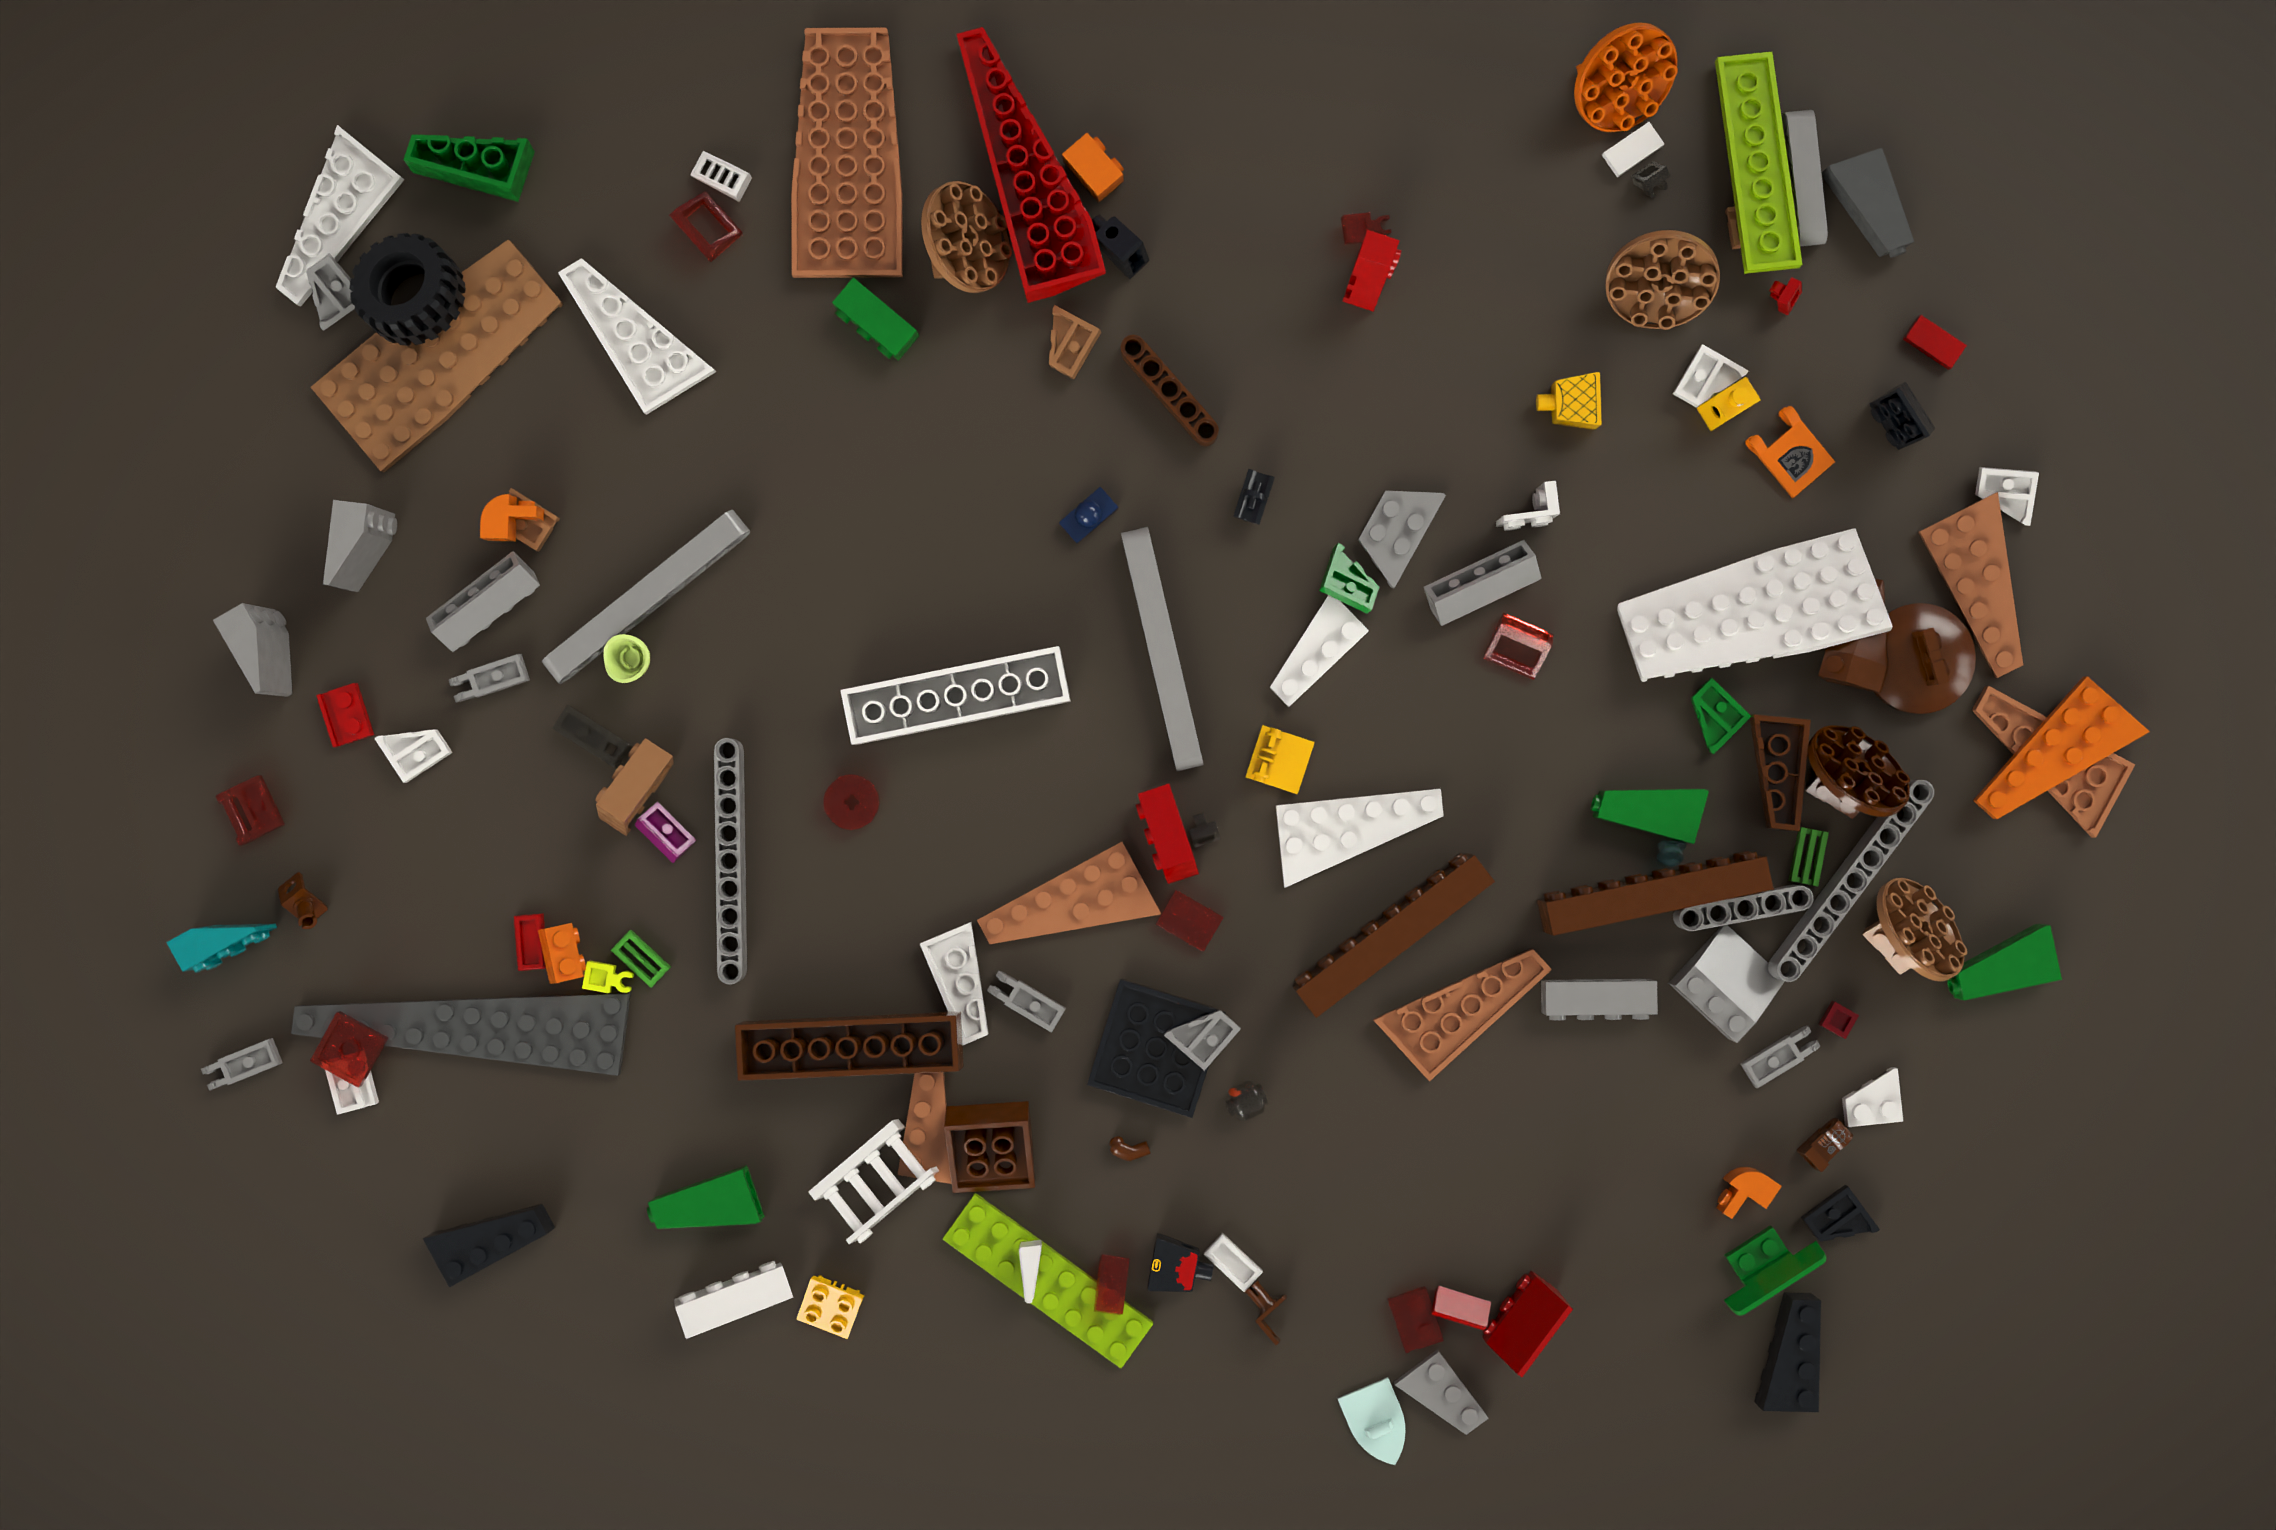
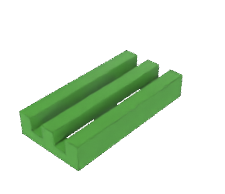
M1800 827L1788 881L1812 886L1819 885L1829 832ZM1806 834H1809L1802 877H1798ZM1819 836L1811 879H1809L1816 838Z
M629 930L611 949L650 988L671 968L666 961L632 930ZM631 939V940H632L642 951H644L658 966H660L661 969L658 970V969H657L650 961H648L635 947H633V946L628 942V940ZM624 946L655 976L653 978L648 976L621 950V947Z

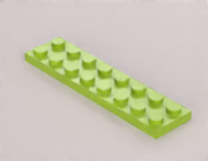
M1763 52L1717 57L1715 67L1744 274L1800 268L1803 264L1773 53Z
M975 1193L944 1235L943 1240L1024 1298L1019 1245L1021 1242L1040 1239ZM1042 1241L1035 1294L1031 1304L1116 1366L1122 1368L1152 1327L1153 1321Z

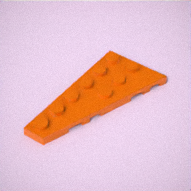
M2088 676L2082 677L1973 801L1993 819H1999L2150 731Z

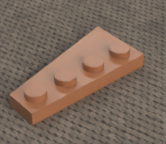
M944 1072L915 1073L903 1143L925 1171L933 1167L939 1169V1172L934 1175L935 1181L952 1184L944 1128L947 1105ZM900 1157L898 1175L916 1178Z

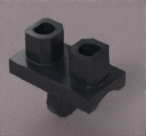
M1248 469L1233 517L1260 525L1275 477Z

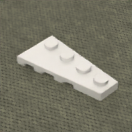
M1328 595L1270 688L1290 707L1368 632V629L1341 601Z
M969 922L920 943L948 1012H961L963 1045L989 1034L972 922Z

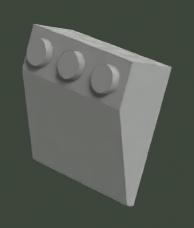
M333 500L323 584L359 592L392 542V537L397 531L395 514L369 504Z
M241 603L213 620L255 694L285 697L292 695L289 633L285 627L287 624L286 620L278 610Z
M1724 925L1710 937L1668 984L1727 1039L1738 1043L1758 1021L1785 981L1772 977L1768 971V962L1728 925Z

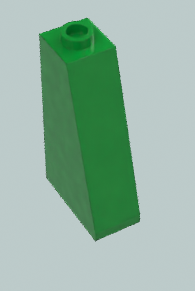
M1600 790L1598 795H1594L1591 803V810L1594 811L1592 817L1684 843L1694 844L1709 790Z
M2040 923L2034 924L1964 962L1961 971L1956 976L1947 980L1950 993L1954 995V998L1969 1000L2062 980L2051 926Z
M747 1165L654 1197L648 1202L649 1207H647L648 1217L652 1223L655 1222L657 1229L756 1224L765 1217Z

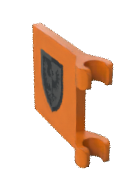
M1792 406L1782 408L1778 415L1791 428L1768 448L1759 435L1750 436L1745 441V444L1758 456L1791 498H1794L1834 464L1835 461L1802 422L1797 411Z

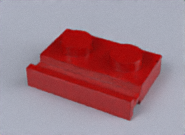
M352 683L316 695L333 747L337 748L374 736L358 683Z

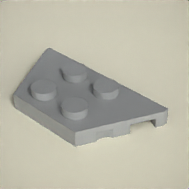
M1385 491L1361 533L1358 541L1364 550L1368 552L1375 566L1379 568L1388 581L1387 583L1393 589L1443 502L1445 494Z

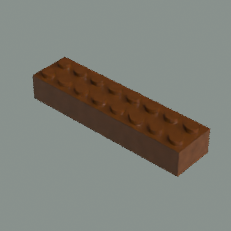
M1743 851L1734 853L1733 859H1729V857L1722 858V856L1706 859L1705 865H1702V863L1695 864V862L1678 865L1679 870L1676 871L1668 868L1651 871L1652 876L1648 877L1647 875H1641V873L1625 876L1624 882L1610 879L1597 882L1598 887L1595 888L1587 885L1570 888L1571 893L1567 894L1560 891L1544 893V898L1537 900L1543 932L1554 936L1774 890L1767 856H1759L1757 852Z
M1459 853L1448 861L1450 866L1444 871L1438 869L1426 878L1428 881L1426 885L1422 888L1416 886L1404 895L1405 901L1399 905L1393 903L1382 912L1384 917L1379 921H1369L1360 929L1362 933L1354 939L1350 936L1338 945L1340 950L1333 956L1330 953L1326 954L1316 962L1318 965L1316 969L1312 972L1305 970L1294 979L1296 984L1292 987L1316 1018L1495 882L1475 855Z
M961 1012L742 1021L735 1025L738 1081L957 1072L964 1067Z

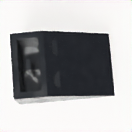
M1906 382L1869 403L1872 408L1871 414L1873 418L1883 425L1886 430L1887 440L1892 446H1896L1898 450L1927 438L1935 430L1933 423Z

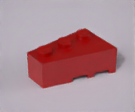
M1367 230L1342 302L1374 312L1386 278L1391 279L1402 252V250L1397 249L1400 240Z
M1170 784L1139 793L1140 803L1135 805L1140 820L1146 818L1149 828L1144 829L1148 844H1154L1157 853L1152 854L1156 869H1163L1168 884L1199 874Z

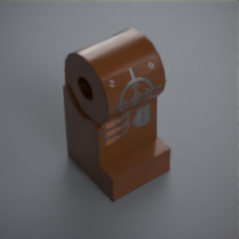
M1833 1118L1809 1137L1797 1149V1152L1812 1168L1823 1172L1829 1165L1828 1162L1852 1140L1853 1134L1838 1118Z

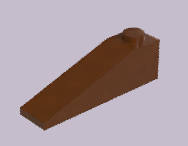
M1875 579L1885 605L1884 581ZM1887 632L1827 647L1818 676L1827 682L1881 693L1889 667L1886 650Z

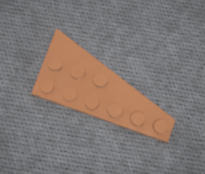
M1995 492L1919 531V534L1995 678H1999L2023 666L1999 496L1998 492Z
M1120 842L981 917L977 922L989 944L1160 915L1161 912L1123 842Z

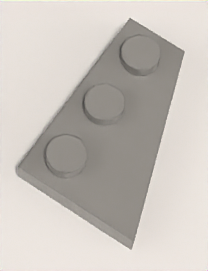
M1438 1349L1394 1381L1395 1386L1466 1435L1489 1419Z

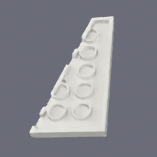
M1441 789L1276 805L1284 888L1443 817Z

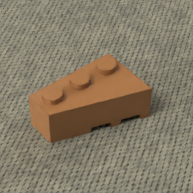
M646 738L641 744L636 743L628 755L630 757L625 766L620 765L612 776L614 781L608 788L603 787L595 799L597 801L596 807L599 819L625 836L631 830L628 827L629 823L637 813L641 814L645 809L643 804L652 792H656L674 764L671 754Z

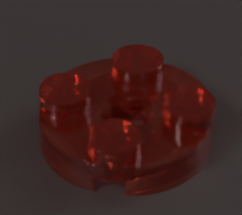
M844 775L832 782L826 790L823 801L824 810L832 822L840 828L848 830L860 829L871 823L878 813L880 806L879 794L875 785L863 776ZM850 794H854L855 799H859V805H855L854 810H850L849 805L844 803L845 799H849Z

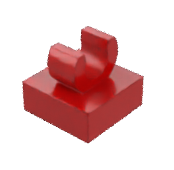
M1791 277L1787 285L1774 281L1769 291L1772 292L1770 297L1777 300L1779 312L1789 315L1802 293L1801 281Z

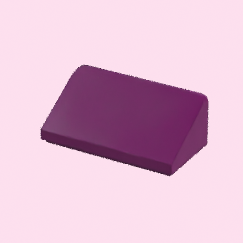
M658 801L642 814L635 823L636 828L672 863L676 862L696 842V839Z

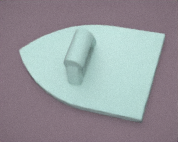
M1384 1378L1337 1398L1357 1442L1372 1456L1395 1465L1400 1457L1405 1441V1421L1389 1378Z

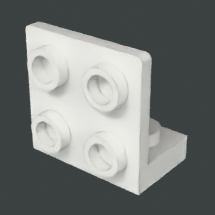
M1556 481L1544 482L1536 488V493H1533L1532 500L1534 510L1538 511L1504 515L1496 521V527L1504 526V531L1521 529V526H1525L1526 523H1531L1532 527H1542L1553 522V518L1560 514Z

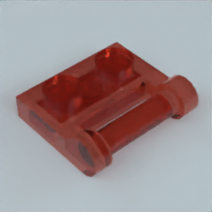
M257 775L215 796L218 803L223 805L238 836L235 839L239 846L248 844L285 825L262 775ZM235 797L238 798L253 830H247L233 801Z

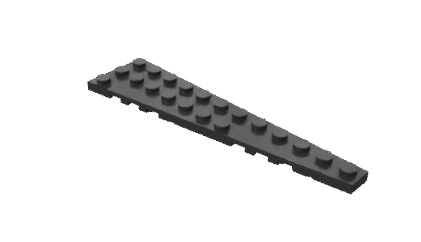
M631 993L299 1005L294 1008L291 1034L618 1076L621 1074Z

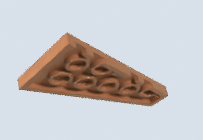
M1990 686L1983 688L1972 709L1974 714L2013 755L2047 718ZM2112 753L2049 789L2048 792L2091 838H2096L2135 764Z
M1531 948L1378 1016L1373 1020L1430 1082L1552 969Z

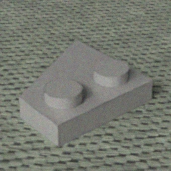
M330 253L307 269L306 273L312 288L314 304L317 307L320 327L324 331L355 309L350 298V292H352L349 289L351 278Z
M1219 1009L1168 1030L1164 1036L1205 1071L1240 1031L1241 1027Z

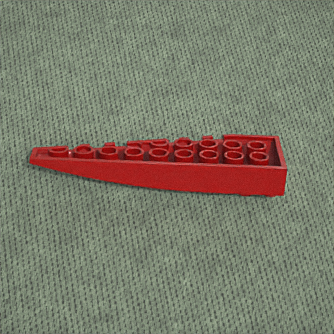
M983 27L956 34L1027 303L1055 296L1105 274L1106 270L1092 219L1067 178L1063 167L1054 155V151L1033 114L1028 109L1024 98L1015 86L1011 75L1003 65Z

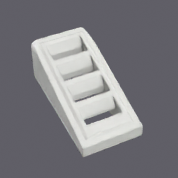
M705 151L702 152L690 174L693 178L740 202L752 179L748 172ZM708 160L711 164L706 174L702 175L700 172ZM716 166H719L720 169L714 180L710 177ZM725 170H726V171H728L729 173H728V175H727V177H726L724 183L721 184V183H719V182H720V180H721V178H722V176H723V174H724V172H725ZM734 175L738 176L733 187H728Z
M1042 1240L1021 1242L1019 1245L1024 1299L1026 1303H1032L1034 1299Z

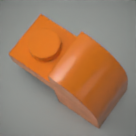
M510 494L497 496L489 501L482 511L480 538L487 541L516 542V520H544V509L535 506L533 501H518L517 505V497Z
M1736 1168L1724 1176L1723 1179L1731 1184L1729 1190L1725 1189L1718 1198L1719 1204L1716 1208L1733 1219L1746 1198L1749 1197L1767 1209L1782 1186L1754 1168Z

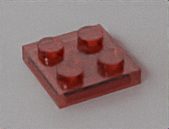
M339 1011L336 1012L310 1061L359 1088L364 1084L388 1037Z

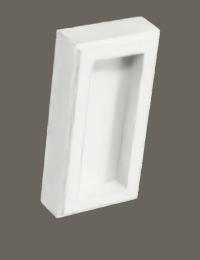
M1648 122L1605 151L1602 156L1618 178L1662 148L1664 142L1651 123Z
M1223 1233L1204 1252V1255L1243 1292L1263 1273V1270Z

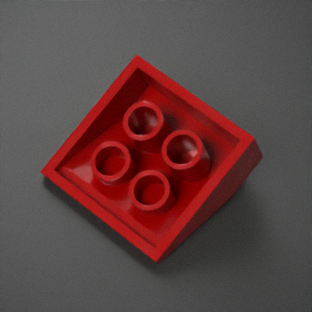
M1532 1270L1528 1275L1524 1274L1516 1284L1517 1290L1512 1297L1508 1296L1505 1298L1499 1308L1501 1312L1495 1320L1492 1318L1488 1321L1487 1328L1483 1330L1484 1334L1482 1336L1486 1344L1520 1377L1524 1376L1573 1310L1556 1288Z

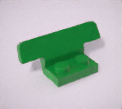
M1770 1225L1724 1255L1745 1286L1724 1299V1301L1736 1315H1745L1824 1264L1827 1257L1817 1241L1792 1255L1775 1229Z

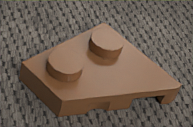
M1054 305L1049 365L1064 375L1075 379L1099 338L1101 330Z

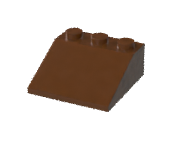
M1029 1101L946 1106L944 1128L953 1193L1035 1188Z

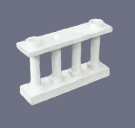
M899 1119L888 1123L808 1191L814 1200L823 1197L825 1200L829 1199L852 1228L854 1233L846 1239L848 1244L856 1241L860 1244L873 1234L870 1230L917 1189L921 1187L922 1190H925L936 1180L934 1175L939 1172V1169L933 1167L925 1171L900 1138L902 1136L899 1133L905 1126ZM885 1144L888 1147H893L917 1178L906 1189H904L879 1157L881 1154L878 1150ZM864 1162L867 1165L871 1164L896 1196L885 1207L858 1175L860 1171L857 1168ZM843 1180L846 1182L850 1181L875 1213L864 1225L838 1193L837 1185Z

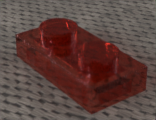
M1104 1254L1100 1256L1094 1312L1123 1315L1129 1258Z

